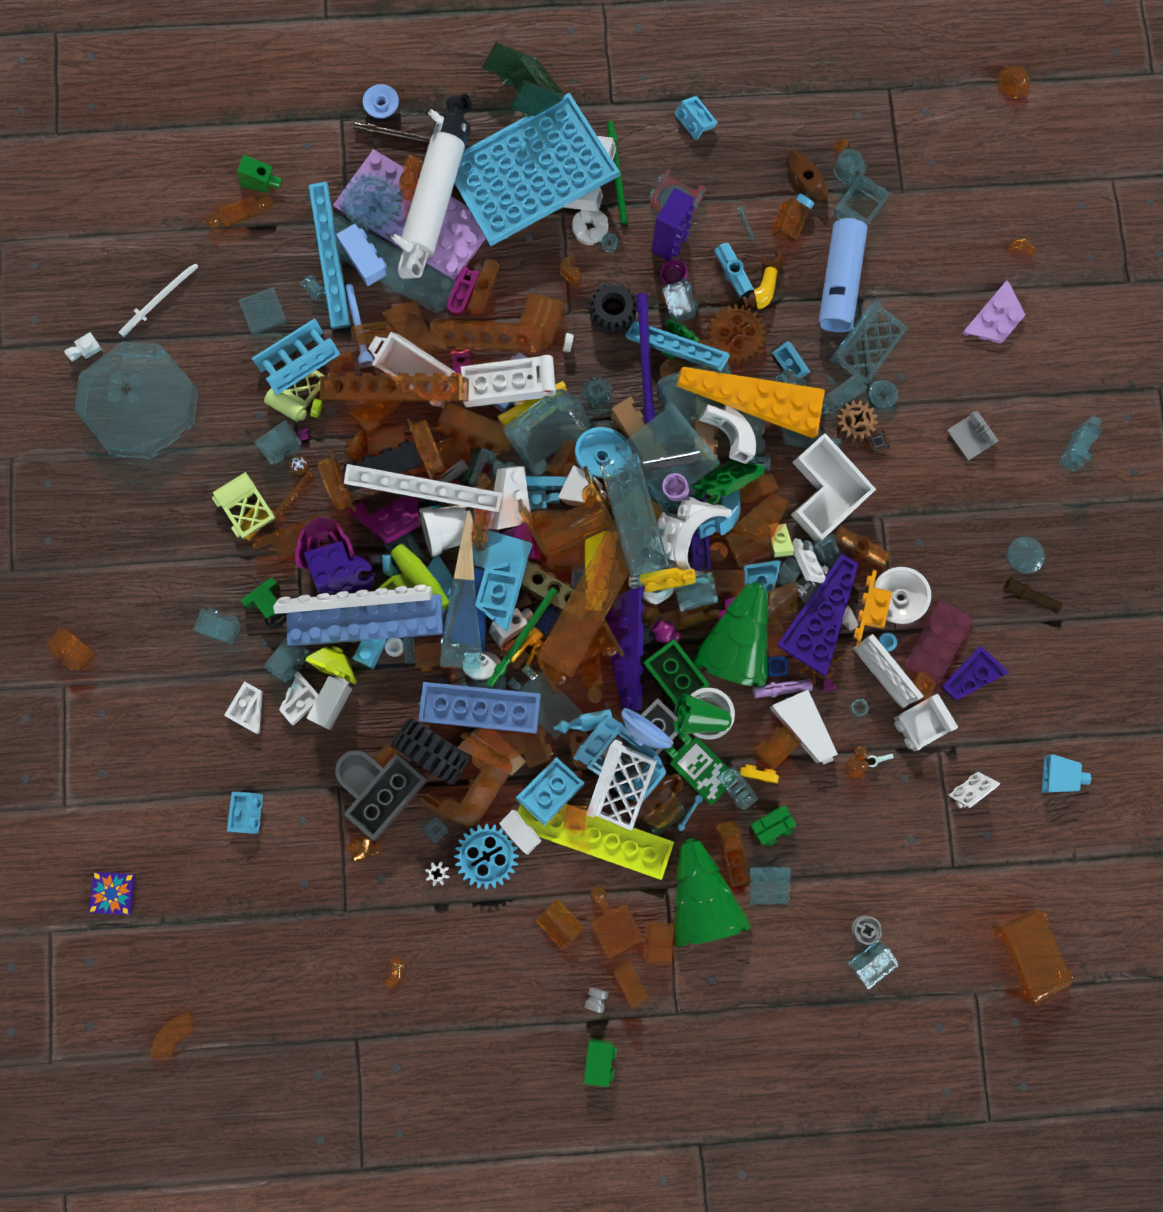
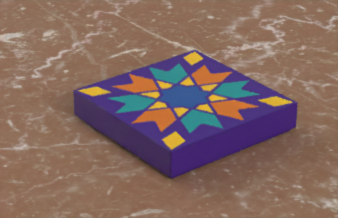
M93 872L89 913L131 915L136 874Z

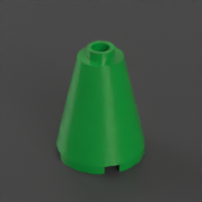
M688 694L680 695L674 712L677 715V721H674V730L678 734L726 731L731 726L732 717L729 716V712Z

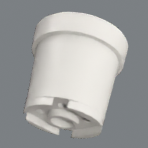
M458 505L432 509L431 507L420 508L422 529L431 557L440 555L442 551L460 545L466 513L470 512V510H465L468 506ZM471 516V532H475Z
M702 688L691 694L695 698L728 711L729 716L732 717L731 726L733 725L735 717L734 706L725 693L715 688ZM731 726L726 731L692 734L702 739H716L726 734Z

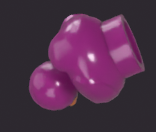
M659 619L651 628V631L655 633V640L658 643H669L674 639L678 643L681 639V634L677 629H674V625L670 621L664 622L662 619Z

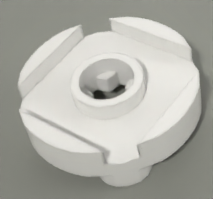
M581 209L575 215L572 222V230L576 239L585 245H594V243L603 241L608 233L607 216L601 211ZM592 223L595 228L588 230L586 224Z

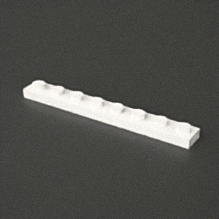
M347 464L344 484L499 512L502 493L350 464Z
M417 585L414 588L400 586L395 588V590L380 588L372 592L359 590L356 593L350 594L346 591L339 592L337 595L322 593L316 597H310L309 595H302L293 599L282 597L277 600L273 608L274 613L278 614L431 600L433 593L432 586L426 587V585Z

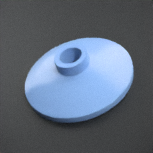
M374 85L363 96L365 111L375 118L391 116L399 105L396 91L388 85Z

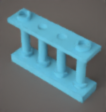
M315 318L252 358L261 373L267 370L270 374L266 380L276 395L340 355L330 338L325 341L321 338L320 335L323 334V331ZM314 340L318 346L308 351L304 345ZM299 350L302 356L292 361L289 355ZM283 360L286 366L276 371L273 365Z

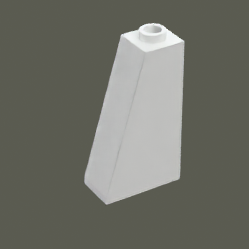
M808 690L770 707L771 711L816 763L822 762L823 765L834 760L833 756L838 755Z

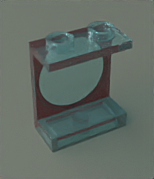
M667 169L665 174L660 175L657 182L658 187L656 189L653 188L650 193V207L660 212L673 189L676 188L695 198L693 204L695 210L692 214L694 216L705 196L706 187L699 185L696 191L670 178L671 170Z

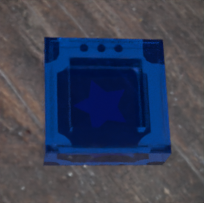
M788 656L768 657V677L788 676Z

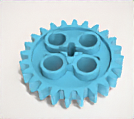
M488 824L485 825V829L478 825V831L475 832L473 828H470L471 835L464 833L466 840H459L462 847L455 848L457 851H460V854L455 855L454 858L460 859V862L456 863L455 866L462 867L458 873L465 872L466 875L463 880L470 878V885L477 882V888L484 884L485 889H488L491 883L493 888H496L497 881L501 885L504 884L503 877L508 880L510 879L507 874L508 872L515 873L511 867L512 865H518L517 862L513 861L514 858L519 857V855L513 852L518 847H512L511 844L514 841L507 839L509 837L508 834H502L503 828L496 831V825L492 829H489ZM488 837H493L496 840V845L493 848H488L485 845V840ZM499 846H502V850L490 856L491 861L483 860L477 865L471 866L472 862L484 856V851L490 853ZM471 847H476L479 851L478 856L474 859L468 856V850ZM498 854H502L506 858V862L502 866L495 863V857ZM481 864L486 865L489 869L486 876H481L478 873V867Z

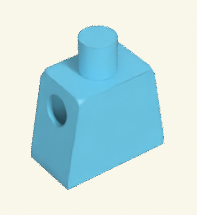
M1052 754L1045 755L1042 792L1080 791L1081 784H1090L1091 774L1081 772L1082 764Z

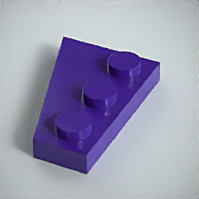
M979 646L941 688L955 701L1009 672L982 646Z

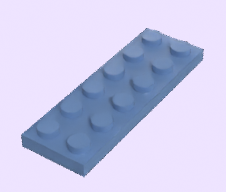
M423 682L418 721L537 734L541 694Z

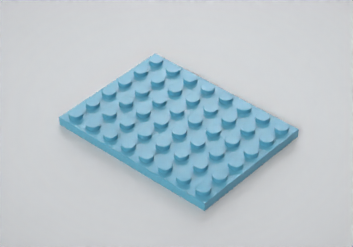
M568 93L465 149L454 184L490 246H493L619 177L620 171L576 102Z

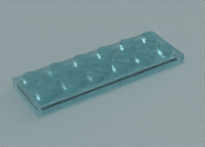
M638 453L600 462V469L630 577L669 567Z

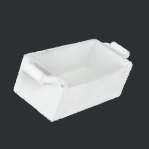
M390 332L387 338L375 336L368 349L375 357L372 362L373 366L378 367L393 379L430 402L433 406L441 407L444 401L449 402L456 391V388L453 386L459 378V374L399 334ZM383 340L384 343L380 348L379 352L376 354L375 351L378 348L381 341Z

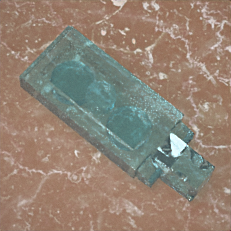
M857 374L853 375L824 398L826 403L822 405L821 414L825 415L830 410L833 412L840 410L846 403L848 404L866 391L868 387Z

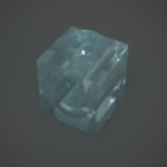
M788 556L779 568L776 580L778 585L784 588H790L802 571L795 559Z

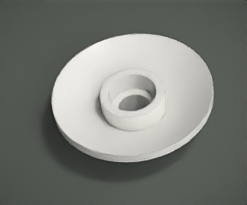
M477 651L469 654L464 659L462 667L468 677L475 680H488L494 673L493 669L497 663L500 664L501 661L497 655L491 652Z

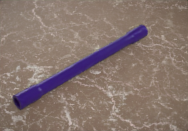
M639 293L636 295L640 334L644 401L643 416L645 424H654L655 412L648 329V297L646 293Z

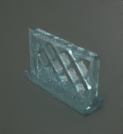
M877 298L869 304L853 326V329L849 331L829 359L834 364H840L865 385L868 384L908 329L905 324L881 306L882 302ZM879 312L885 316L886 323L877 322V314ZM890 325H896L901 331L898 334L892 335ZM886 326L888 335L880 336L878 327ZM874 327L876 337H867L866 329ZM888 338L889 347L882 349L880 339ZM876 340L877 349L869 350L868 341ZM864 341L865 351H857L856 343ZM878 352L879 361L871 363L870 353ZM859 354H866V364H859ZM849 355H854L855 365H849L844 359ZM868 366L869 375L865 378L860 373V367Z

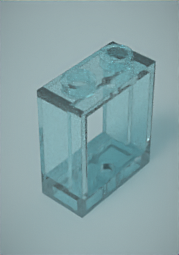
M860 174L836 206L833 216L839 220L855 218L869 226L887 202L890 193L885 188L873 183L870 178ZM857 189L879 203L867 219L846 205Z

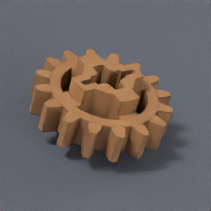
M853 400L850 405L846 403L843 406L844 409L841 408L838 412L840 415L836 417V420L840 422L836 426L842 428L839 432L840 434L846 433V439L851 436L852 441H855L857 437L862 441L864 436L868 438L871 435L870 433L876 430L874 427H876L878 422L874 420L877 418V414H872L874 408L868 409L869 403L862 405L860 400L856 404ZM860 416L858 423L854 426L855 420Z

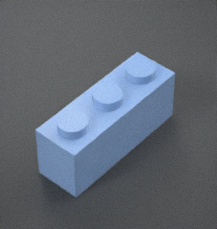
M353 224L336 234L340 245L367 286L386 276L385 268L387 266L381 257L378 259L375 253L377 251L372 243L368 244L366 240L367 235L362 228L359 229L356 224Z

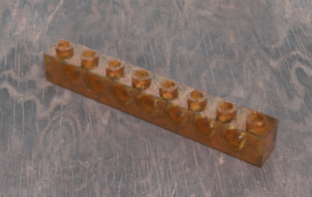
M328 373V376H320V399L326 401L468 402L469 378L463 377L462 373H451V376H444V373H433V376H427L426 373H415V376H409L408 373H397V376H391L390 373H380V376H374L372 373H362V376H356L355 373H345V376H339L337 373ZM449 382L450 389L446 392L445 385ZM343 383L344 387L340 391V385ZM360 383L361 388L357 391V385ZM376 383H378L377 391L374 390ZM396 383V389L392 391V385ZM411 383H413V384H414V388H413V390L410 392L409 386H410ZM429 383H431V384H432V388H431V390L428 392V391H427V385H428Z

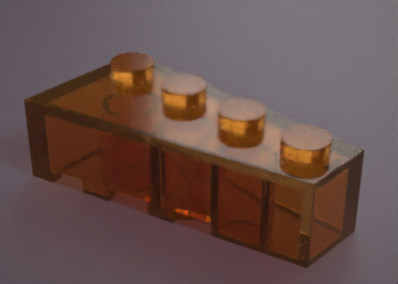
M445 402L439 412L433 431L475 444L481 448L491 449L494 453L502 455L509 451L516 429Z

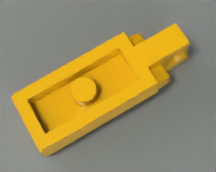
M677 567L640 574V581L642 587H644V592H651L696 583V574L694 569L683 571Z

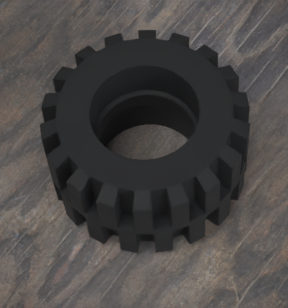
M607 283L604 284V288L600 286L597 292L593 293V298H591L590 302L591 321H594V326L596 328L599 326V331L603 333L605 330L606 334L609 335L610 332H614V335H617L618 331L623 333L626 331V328L629 329L635 320L637 309L634 293L630 294V289L628 287L624 289L623 284L616 286V283H612L609 286ZM608 303H617L624 311L618 315H610L603 310V307Z

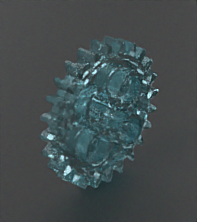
M369 172L368 177L362 173V179L356 176L355 183L349 181L351 188L345 187L346 193L342 194L344 199L342 204L344 206V213H347V219H351L352 224L357 223L359 229L364 225L366 231H368L369 227H372L373 231H375L376 226H379L381 230H383V224L389 227V220L395 222L394 216H399L398 210H402L400 204L402 203V197H400L401 192L398 190L397 184H393L391 178L387 180L385 174L380 178L379 172L374 177ZM371 212H376L375 215H369Z

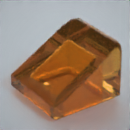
M642 600L641 604H644V612H641V622L650 627L659 614V610L655 605Z

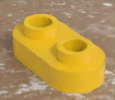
M748 764L745 765V768L741 767L740 776L778 784L779 775H776L775 770L765 769L763 772L757 770L756 766Z

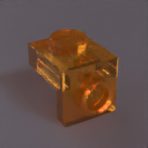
M513 639L511 642L506 641L500 647L502 651L500 655L503 658L515 642ZM523 650L514 662L511 661L510 664L518 670L530 655Z

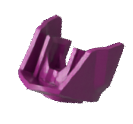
M317 517L302 529L295 550L297 567L310 570L304 552L322 547L321 543L323 541L328 542V545L343 541L348 558L353 557L350 540L343 533L336 520Z

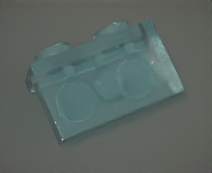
M880 940L870 945L865 951L849 962V966L856 972L867 989H870L899 966L890 949Z

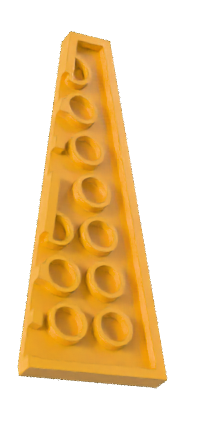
M682 367L679 372L677 387L812 439L818 435L825 393L823 389Z

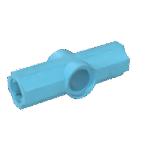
M729 243L719 245L714 250V253L725 271L726 279L731 282L739 298H743L744 295L746 297L754 291V288L743 270V263L737 259ZM730 269H736L738 272H732Z

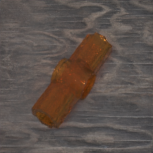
M485 260L479 278L475 281V289L467 307V311L472 315L482 316L488 299L492 295V288L500 269V264L494 260ZM481 286L488 287L486 290L480 289Z
M843 525L839 527L832 539L851 550L855 556L863 557L881 569L891 555L889 552L873 544L868 537L860 536ZM858 543L864 544L865 550H860Z

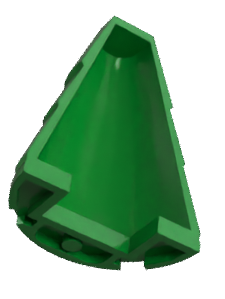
M753 581L752 584L747 583L726 608V613L712 628L711 633L694 653L692 662L695 666L701 669L704 666L707 668V673L728 681L752 686L754 682L757 683L756 686H765L768 678L767 590L763 588V584Z
M695 838L684 840V844L680 845L676 873L677 889L672 936L674 946L682 947L687 946V943L695 945L739 934L740 930L747 931L751 929L749 918L719 873L718 866L701 841H696Z

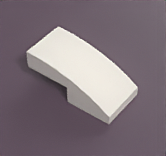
M512 810L499 823L508 836L527 855L541 842L533 828L526 825L515 810Z

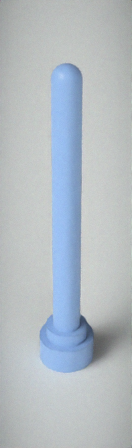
M347 284L346 292L360 350L358 362L360 367L367 368L372 366L373 356L367 351L353 286Z

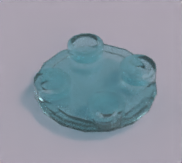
M1020 537L1011 543L1006 553V558L1017 571L1022 574H1029L1042 567L1045 561V551L1040 542L1034 538Z

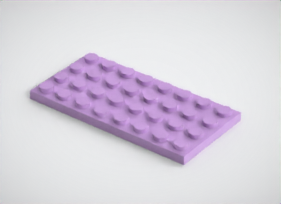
M373 149L335 201L333 208L403 251L391 239V236L396 234L402 237L419 176ZM452 196L448 203L434 255L427 258L425 265L455 283L462 267L468 265L486 237L468 206Z

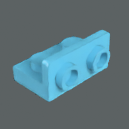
M697 96L683 100L675 112L676 117L695 140L699 139L702 132L715 128L718 123Z
M232 792L227 831L258 834L263 794Z

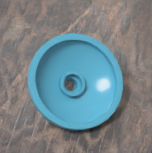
M596 427L587 430L579 437L575 447V457L579 466L586 473L597 478L608 479L618 476V468H628L632 458V450L627 439L618 431L607 427Z

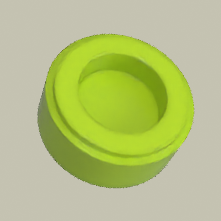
M314 399L311 417L319 418L322 400Z

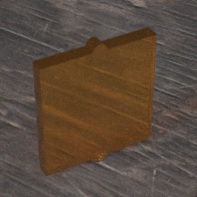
M796 582L767 592L768 620L772 621L798 610L797 598L799 595L797 594Z

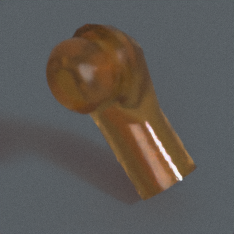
M394 957L390 961L392 975L384 981L390 989L404 977V963L398 957Z

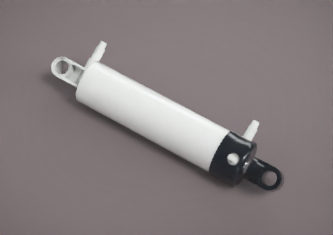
M467 94L448 97L446 101L448 113L438 114L432 109L428 112L435 122L402 237L396 234L391 236V239L403 249L398 265L399 276L403 279L421 277L427 258L434 255L462 155L471 131L470 124L464 119L465 113L470 112L472 109V101Z

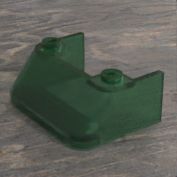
M495 42L482 68L497 74L500 77V82L505 86L509 87L511 85L516 88L518 92L511 102L510 108L531 117L539 115L562 101L565 96L563 91L538 59Z

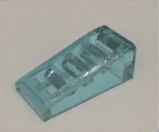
M733 765L718 776V779L738 808L746 810L758 800L756 794ZM732 775H735V777L727 783L726 780L730 778ZM739 781L740 783L732 789L731 787ZM744 788V791H742L739 795H736L737 792Z

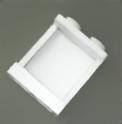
M939 694L927 698L894 717L896 721L894 722L895 727L899 732L903 733L906 738L904 741L907 747L912 749L913 752L922 749L925 745L958 728Z

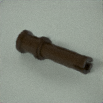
M1009 577L1003 587V592L1012 593L1018 596L1020 600L1027 599L1056 614L1062 608V602H1058L1031 589L1029 584L1015 581L1014 577Z

